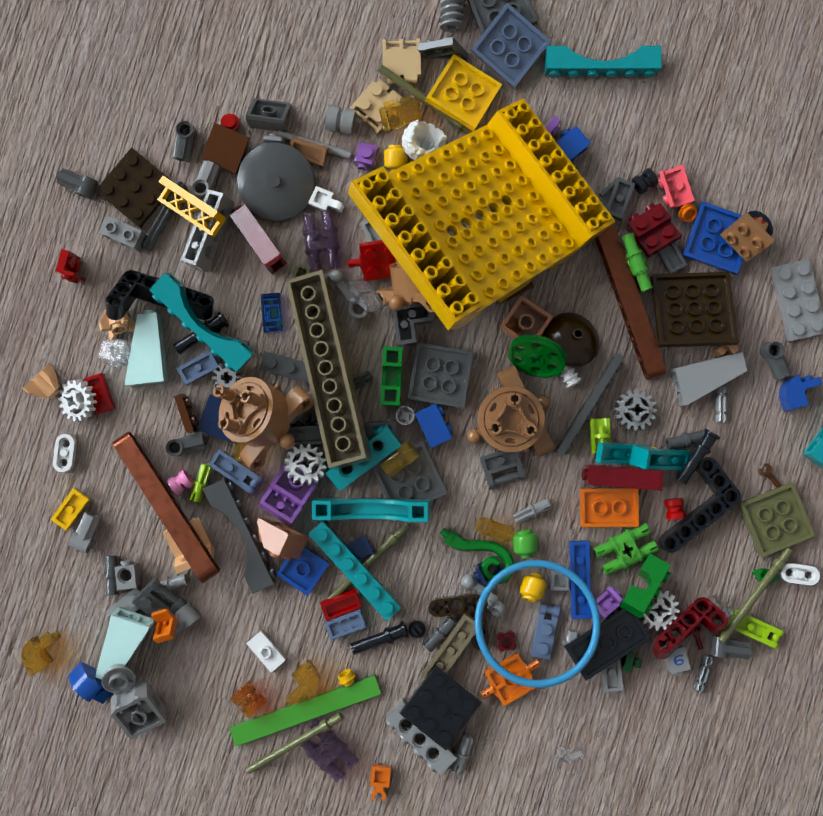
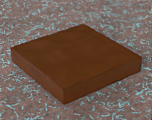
M214 122L201 159L214 162L221 168L238 174L251 138Z

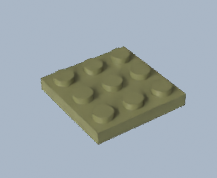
M789 482L738 503L759 557H765L815 537L794 482Z

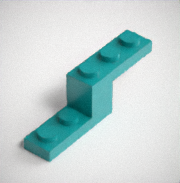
M598 442L595 462L603 464H631L645 470H682L691 456V451L656 449L644 444Z

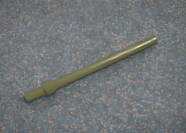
M381 65L378 70L381 74L451 122L454 128L457 130L461 129L466 134L473 132L425 101L427 97L425 94L384 65Z
M403 524L394 534L391 533L374 554L362 564L368 569L391 546H395L399 542L398 539L409 528ZM347 578L325 600L342 594L353 583Z
M785 548L778 559H774L770 570L719 636L718 640L725 644L778 571H782L785 567V562L793 553L791 549Z
M338 713L330 719L326 718L320 721L316 727L247 766V772L251 774L316 735L331 730L335 724L344 720L343 714Z

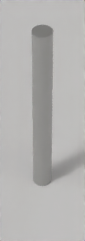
M281 130L278 131V135L284 140L291 141V137L294 136L329 147L328 153L347 159L351 157L352 152Z

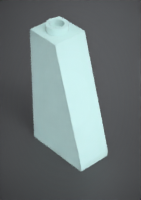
M145 310L143 314H137L125 386L168 382L162 316L155 312V310Z
M118 607L110 618L95 678L102 680L106 671L115 664L126 666L155 621L150 617Z

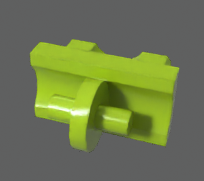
M610 418L589 419L591 454L597 453L598 442L611 443Z

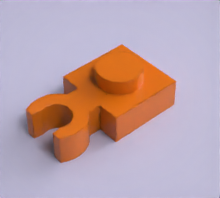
M372 764L370 786H375L372 790V800H375L376 793H381L382 801H385L386 790L384 787L389 788L390 765Z

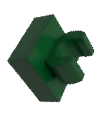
M633 651L621 658V668L623 671L631 673L632 666L641 668L642 660L634 657L635 653Z

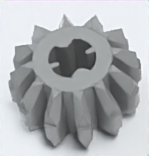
M219 364L220 371L213 370L217 377H212L211 379L218 381L213 385L214 388H217V385L229 388L236 381L245 377L239 376L243 372L242 369L238 372L235 370L231 371L226 366L224 367L222 364ZM227 374L232 376V380H229L230 383L224 380L225 376L228 377Z

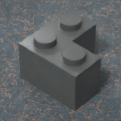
M414 303L410 307L403 306L400 311L392 310L398 347L416 345L414 326L433 323L432 312H429L421 303Z

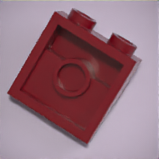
M654 203L646 207L644 213L641 215L636 213L628 220L627 230L630 234L634 233L636 242L648 258L681 239L682 236L671 222V216L661 203L657 205Z

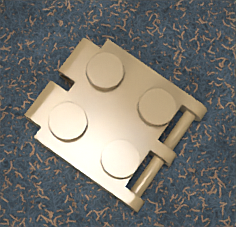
M420 38L403 41V39H399V41H386V39H382L383 65L399 77L404 78L409 84L417 83V77H421V54L418 52ZM416 44V46H403V45ZM386 45H399V47H386ZM387 78V84H396Z
M381 78L377 82L372 81L349 108L356 110V114L362 119V122L369 124L377 135L380 134L402 108L400 103L403 101V97L394 89L388 93L391 88ZM357 108L360 109V110L365 114V116H364L363 114H361V113L357 110ZM369 119L373 120L379 126L377 127L376 125H374Z

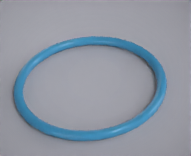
M546 560L518 562L496 574L479 597L474 621L479 648L490 666L507 680L531 688L556 686L570 680L581 672L594 655L599 642L601 628L599 608L587 584L576 573L565 566ZM527 568L551 569L571 579L585 595L592 613V636L582 659L566 673L545 680L527 679L509 672L493 657L483 634V611L490 593L505 577Z

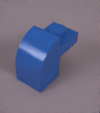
M800 375L787 378L779 390V399L783 411L809 405L805 389L822 385L821 377L813 378L812 375L800 378Z
M80 661L68 675L72 688L86 701L90 702L93 699L104 704L112 693L103 688L101 679L95 678L96 668Z

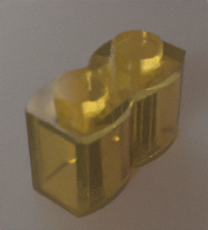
M412 96L400 98L401 102L395 103L394 100L383 102L384 106L379 108L383 130L390 131L405 127L417 119L423 122L418 98L412 99Z

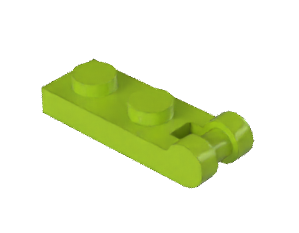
M734 609L733 614L729 620V623L739 610ZM747 614L735 629L775 649H778V641L785 633V631ZM773 632L771 639H768L769 633Z

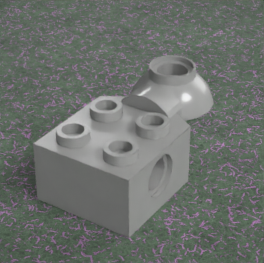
M115 664L106 671L102 677L101 684L106 691L114 693L111 697V716L127 736L133 739L165 723V704L148 682L135 681L136 677L132 670L123 664Z

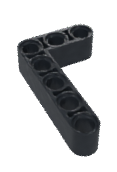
M135 270L126 271L106 297V316L111 320L122 319L136 298L168 308L163 303H158L152 297L153 293L149 291L159 278ZM185 287L187 299L196 317L201 320L210 319L213 315L214 306L212 296Z
M704 457L696 471L713 491L714 495L659 537L658 545L662 550L670 553L678 551L740 502V491L716 460L711 457ZM704 461L709 463V468L706 471L702 467ZM716 476L721 478L718 486L714 483ZM729 491H731L733 494V497L730 501H728L726 498V495ZM716 503L718 509L716 512L713 513L711 510L712 504ZM698 515H702L703 520L700 524L696 523V517ZM686 526L688 532L685 536H682L681 529ZM671 538L673 541L672 546L667 548L665 542Z

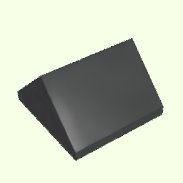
M254 98L246 113V121L250 128L287 132L291 103Z

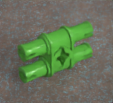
M634 233L623 236L622 241L627 251L626 259L632 275L637 278L641 292L652 289L653 286L647 273L649 267L643 250L638 248Z
M646 523L632 530L626 529L625 532L614 537H609L607 542L593 548L598 559L613 551L617 554L616 559L601 565L606 576L620 569L627 570L628 567L638 562L642 563L649 554L659 552V548H656L657 544L654 540L639 548L635 544L636 540L651 534ZM625 545H626L627 547H629V548L627 549L628 555H627L625 552H622V551L625 550V548H624Z

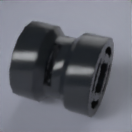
M647 168L642 172V175L632 178L631 182L635 183V190L642 195L647 192L649 187H654L658 184V178L652 169Z

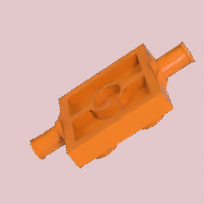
M518 652L498 662L509 672L527 679H532L531 672L541 667L537 659L527 665L522 661ZM490 667L484 670L490 687L480 693L483 699L495 694L503 706H506L535 688L513 683Z

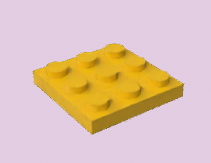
M453 54L425 101L474 131L502 84Z

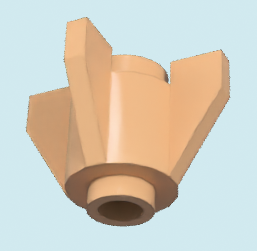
M105 310L99 327L101 331H108L110 341H114L118 334L126 331L134 332L136 323L127 313L120 320H111L106 316Z
M48 364L22 389L28 394L45 399L48 397L54 398L60 391L58 389L60 385L54 368Z

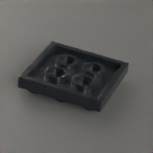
M435 665L399 713L440 747L447 750L482 702Z

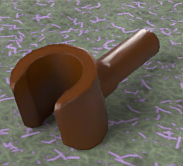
M764 464L767 468V473H764L761 468L758 469L760 475H766L776 487L780 486V483L771 473V465Z

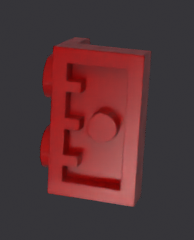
M61 249L55 272L61 274L60 278L66 279V281L76 284L79 281L85 282L86 278L76 274V271L78 272L81 267L80 257L68 250Z

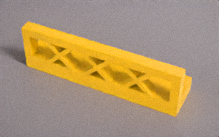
M162 176L159 183L164 185L165 189L158 198V201L212 237H215L227 218L168 178ZM170 192H174L175 200L165 201ZM187 201L188 209L181 211L180 203ZM201 210L202 218L194 220L193 212ZM215 219L217 222L210 231L207 228V221Z

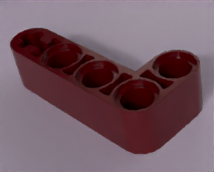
M699 597L656 638L653 646L654 655L658 659H667L701 624L714 634L722 633L728 623L727 615L709 599ZM703 606L707 611H700L697 607ZM691 619L694 624H687L684 620ZM713 620L721 621L722 625H716ZM678 632L681 637L676 638L671 633ZM668 642L666 649H659V646L662 648Z

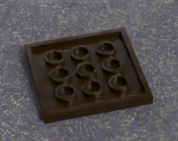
M729 271L652 274L651 284L653 286L652 293L658 348L738 344L739 339Z

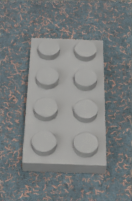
M810 259L770 268L787 342L823 334V312Z

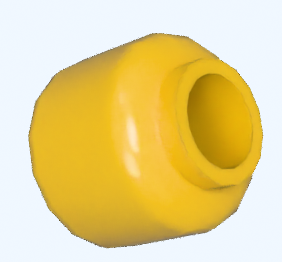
M388 145V148L384 150L385 168L393 171L408 163V155L405 153L402 145Z
M531 573V575L523 577L519 593L523 596L522 599L537 603L538 600L543 599L547 583L542 579V575Z

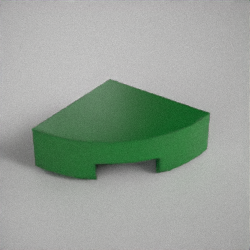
M758 568L751 572L760 583L769 569ZM776 574L769 585L778 580L780 576Z

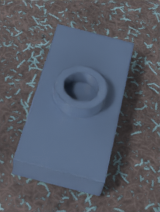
M361 609L324 622L330 641L367 628Z

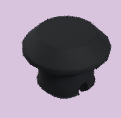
M414 621L410 624L409 633L412 637L420 638L425 634L426 627L421 621Z

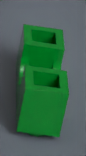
M383 346L380 405L400 406L403 347Z
M649 554L638 576L647 581L648 588L639 589L631 585L620 607L640 619L644 614L648 615L653 607V604L650 603L653 597L657 599L662 591V588L659 587L662 582L666 583L671 575L668 572L671 565Z

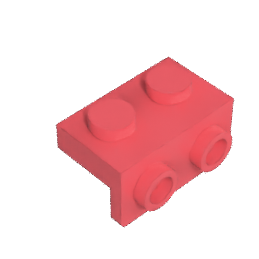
M684 165L665 172L663 170L659 172L658 182L661 189H665L666 195L663 197L667 207L670 206L674 210L685 204L695 202Z

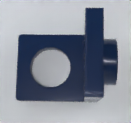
M367 535L346 544L359 560L369 554L373 555L375 552Z
M482 562L474 565L476 571L473 574L477 582L482 581L485 587L488 584L481 573ZM495 566L493 575L502 571L500 566Z

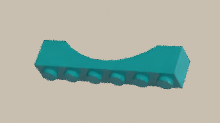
M546 46L544 52V76L558 78L560 76H568L570 78L606 76L614 78L625 75L627 78H633L637 75L651 78L657 75L662 68L661 46H641L626 57L608 61L582 57L567 46Z
M164 273L149 290L153 293L152 297L158 303H163L168 307L167 311L172 316L178 317L182 321L181 324L187 330H192L196 334L198 341L202 344L206 343L211 348L210 351L218 358L221 357L225 361V366L231 371H240L256 354L243 340L223 337L203 325L190 307L185 286L171 273Z
M316 498L312 500V520L389 519L406 522H429L431 520V499Z
M323 520L308 534L386 621L401 609V603L359 561L326 520Z

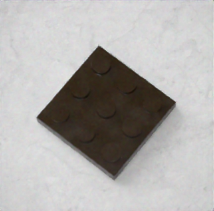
M131 147L95 191L141 228L161 205L158 198L165 189V186L159 183V180L162 176L168 177Z

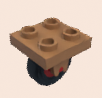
M759 211L746 212L720 234L746 262L774 241L771 237L773 234L772 223L765 214Z

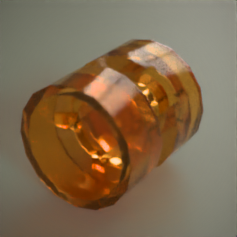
M247 681L230 697L237 707H242L241 712L248 719L267 702L261 693L255 692L256 688L250 681Z

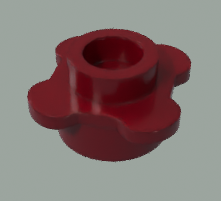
M513 631L508 633L499 632L496 635L499 641V651L516 649L517 645L514 640L515 633Z

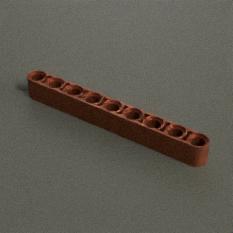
M613 223L594 239L643 375L646 380L665 375L666 367Z
M128 431L113 441L114 448L198 579L205 583L218 574L220 568L133 434Z

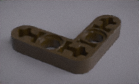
M471 593L435 598L429 603V612L434 617L458 615L466 612L475 618L476 607L473 604L467 605L468 609H465L463 599L467 598V602H472L473 598L479 600L480 595ZM459 600L462 603L461 608L453 610L451 608L452 601ZM444 601H448V612H446V608H441L438 613L435 609H432L435 603H439V606H445ZM484 607L482 627L483 630L485 629L483 634L488 646L489 634ZM475 634L471 641L473 647L480 650L478 642H475L477 640Z

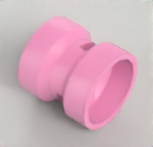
M185 469L180 471L178 476L167 480L169 487L177 496L183 493L184 489L194 486L192 477Z

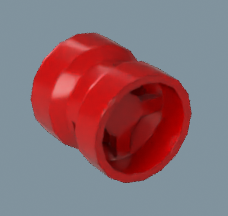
M683 498L663 500L664 506L668 510L666 512L667 520L686 517L685 511L682 509L684 504Z

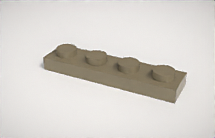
M466 612L463 614L421 673L422 677L426 678L435 665L447 674L475 635V619Z

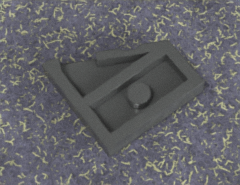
M446 36L439 40H426L423 43H418V52L426 59L439 58L450 60V55L455 54L459 55L461 59L467 60L468 52L453 37Z
M617 177L597 196L613 218L623 219L635 183Z

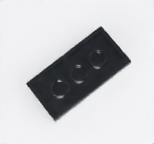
M622 608L601 622L597 648L589 663L580 672L585 681L651 639L638 617ZM593 627L564 645L575 665L582 659L590 644Z

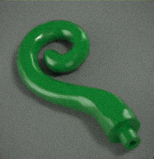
M445 527L440 532L445 538L443 542L453 549L464 552L490 551L502 558L505 568L514 564L510 552L496 542L468 540L454 530L449 532ZM493 556L484 559L481 565V573L488 582L495 576L489 572V567L491 565H500V560ZM513 573L505 577L498 584L507 582L512 577Z

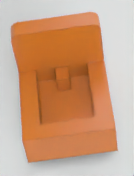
M169 609L153 612L151 618L157 623L153 640L156 643H161L174 639L178 623L175 615Z

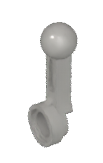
M333 270L329 274L330 282L337 285L348 300L350 314L354 318L364 317L368 312L366 302L354 297L345 284L344 275L340 270ZM360 303L363 305L364 311L362 314H355L353 312L355 304Z
M466 574L462 577L461 583L465 589H471L476 594L481 595L485 587L477 582L474 575ZM491 592L487 599V610L493 616L502 619L506 614V606L497 601L499 597Z

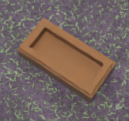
M294 136L291 137L290 146L302 153L309 163L325 166L329 147Z

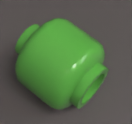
M531 529L517 530V533L512 537L514 553L521 555V558H532V554L538 552L537 535Z

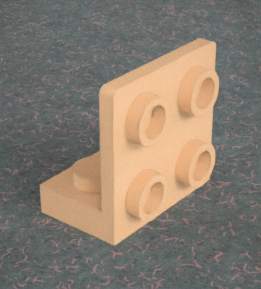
M200 518L189 521L214 559L215 549ZM165 530L163 535L175 557L174 569L176 573L191 569L173 538Z

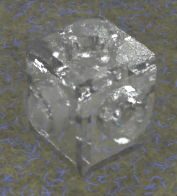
M114 339V341L102 340L98 358L110 367L120 368V366H128L131 347L122 339Z

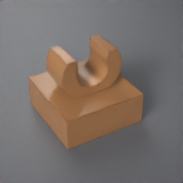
M720 345L713 352L719 357L725 353L727 355L734 354L740 348L737 345Z

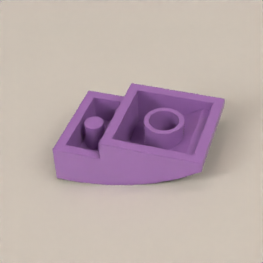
M295 457L293 463L299 459ZM305 462L302 463V465L308 468L309 465H306ZM284 464L260 500L258 507L291 527L322 478L318 477L317 483L312 480L311 486H308L307 482L300 486V481L293 483L294 477H287L289 471H284L285 466H287ZM312 469V475L317 471L316 469Z

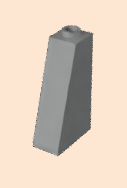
M743 352L670 369L679 406L689 405L745 373L748 361Z

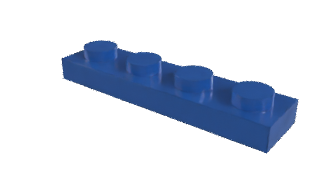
M588 540L569 541L570 570L576 573L591 590L590 543ZM570 579L571 618L591 619V609L585 595Z

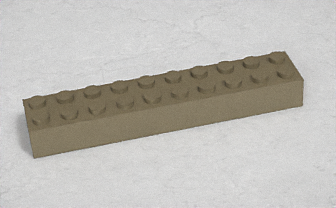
M323 270L286 280L328 468L339 469L372 460L329 275Z

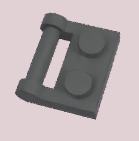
M497 451L479 457L489 490L495 489V486L517 479H526L519 452ZM515 466L517 468V472L492 479V473Z
M155 577L132 599V604L151 617L153 612L163 609H169L174 614L184 605L186 600L160 584V580ZM152 590L158 591L160 594H162L164 597H166L173 603L169 604L167 601H165L159 595L154 593Z

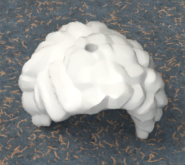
M417 119L411 122L404 130L402 147L410 158L416 160L444 146L447 136L444 135L442 130L435 128V125L427 124L425 121L420 122Z

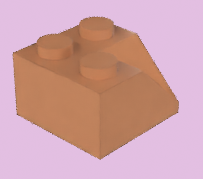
M521 295L499 328L513 340L523 335L541 336L553 316Z
M258 518L259 541L263 543L265 549L270 551L269 554L278 559L282 557L287 560L300 558L308 537L280 522Z

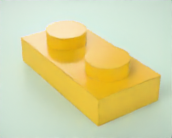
M73 488L50 520L65 531L69 530L91 498L77 488Z

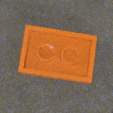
M579 488L580 527H639V489Z

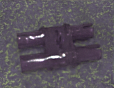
M327 210L328 218L326 211H321L323 228L320 230L316 229L314 213H308L309 220L307 213L302 214L305 229L302 235L305 239V253L309 257L311 272H316V269L317 271L322 270L321 252H327L329 269H335L334 261L336 268L341 267L338 252L341 246L338 242V229L334 224L333 210ZM320 237L324 238L322 245L317 242L320 241Z
M318 718L314 720L315 722L311 723L310 729L319 725L320 721ZM329 730L326 733L322 732L317 735L321 739L319 743L315 744L309 739L300 746L307 752V757L311 758L320 767L321 771H326L337 783L345 775V772L333 762L334 759L339 757L350 769L359 759L347 749V743L343 742L334 733V730ZM331 747L330 752L327 751L326 753H323L324 749H328Z

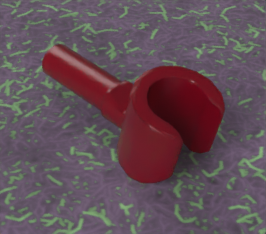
M701 625L697 631L692 633L699 650L703 649L699 634L702 631Z

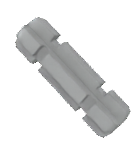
M722 385L716 389V422L718 423L727 422V386Z

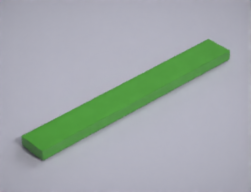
M374 674L355 681L350 686L335 688L230 726L229 729L235 746H239L375 697L382 692Z

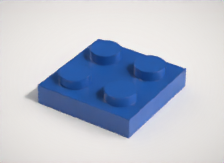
M305 546L300 558L286 559L276 575L308 596L330 563Z

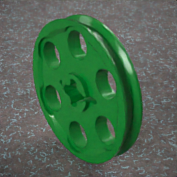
M523 335L515 338L511 342L508 351L510 362L518 370L540 378H550L561 374L567 362V355L559 344L538 335Z

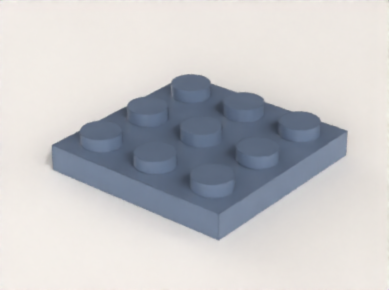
M506 3L470 51L512 88H515L550 43V40L509 3Z

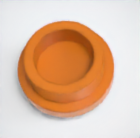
M688 203L680 208L678 217L682 222H692L696 219L698 212L693 204Z

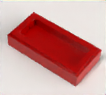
M103 373L83 379L88 382L87 387H93L91 393H96L93 397V400L97 401V403L93 404L96 408L94 411L95 415L116 409Z
M356 589L320 602L326 622L363 608Z

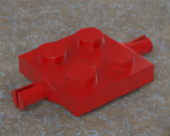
M382 240L359 243V259L347 260L348 268L360 266L364 282L391 278L389 266L396 262L395 257Z

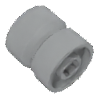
M329 105L326 114L325 130L337 132L340 129L343 134L352 135L356 121V110L344 109L342 111L338 106Z

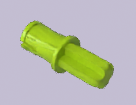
M208 464L201 465L197 479L193 481L195 484L189 499L194 502H202L203 488L209 485L207 482L212 467Z

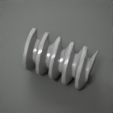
M464 0L441 1L440 29L442 31L453 32L464 25V22L461 21L464 18V14L461 13L464 11L462 6Z

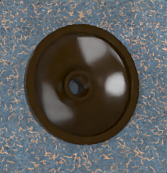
M570 312L558 314L551 319L545 328L544 337L556 342L564 349L567 355L565 366L582 367L591 362L598 353V333L592 323L579 314Z

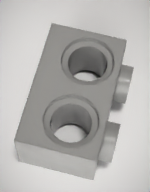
M107 215L99 231L104 237L138 252H141L143 248L142 242L147 235L143 231Z

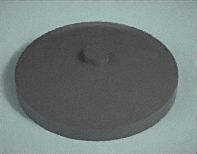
M267 143L256 147L244 158L238 171L237 185L241 199L250 211L267 220L284 221L300 214L309 204L314 191V175L309 162L297 149L283 143Z

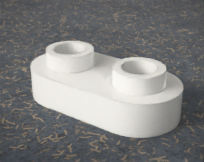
M62 434L55 441L53 467L58 472H68L74 467L77 440L73 435ZM67 440L70 442L69 447L65 445ZM64 459L68 462L66 466L63 465Z
M785 563V567L781 572L779 571L780 578L789 583L815 585L820 579L818 569L810 565ZM787 569L791 571L789 575H786ZM806 572H809L808 578L805 577Z

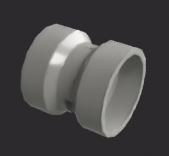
M402 406L396 411V420L401 425H409L413 422L415 414L412 408Z

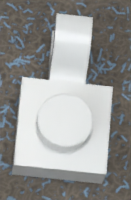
M318 186L315 187L309 200L310 206L325 212L330 207L342 213L345 207L342 202L333 199L334 194Z

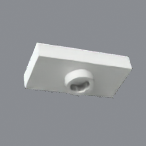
M263 630L246 643L271 673L286 660L285 656Z

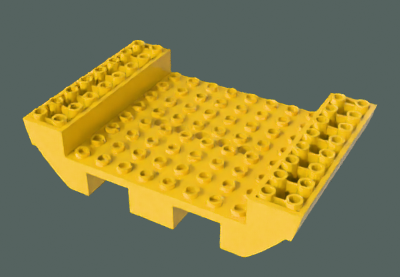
M524 98L498 110L487 125L389 173L382 166L351 181L348 189L349 196L448 331L461 328L472 321L488 306L496 301L502 302L548 268L552 270L616 222ZM489 207H492L495 212H491ZM475 214H478L482 220L477 219ZM461 222H465L468 228H465ZM447 229L451 230L455 236L450 235Z

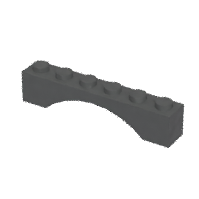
M224 478L203 488V491L211 507L220 510L228 516L242 534L247 553V566L244 577L252 594L273 585L276 582L275 578H277L274 568H270L267 563L269 558L266 551L261 550L258 544L260 543L259 536L256 532L253 533L250 527L252 525L251 519L248 515L245 516L242 510L244 505L241 499L237 498L234 493L236 489L233 482L229 481L228 478Z

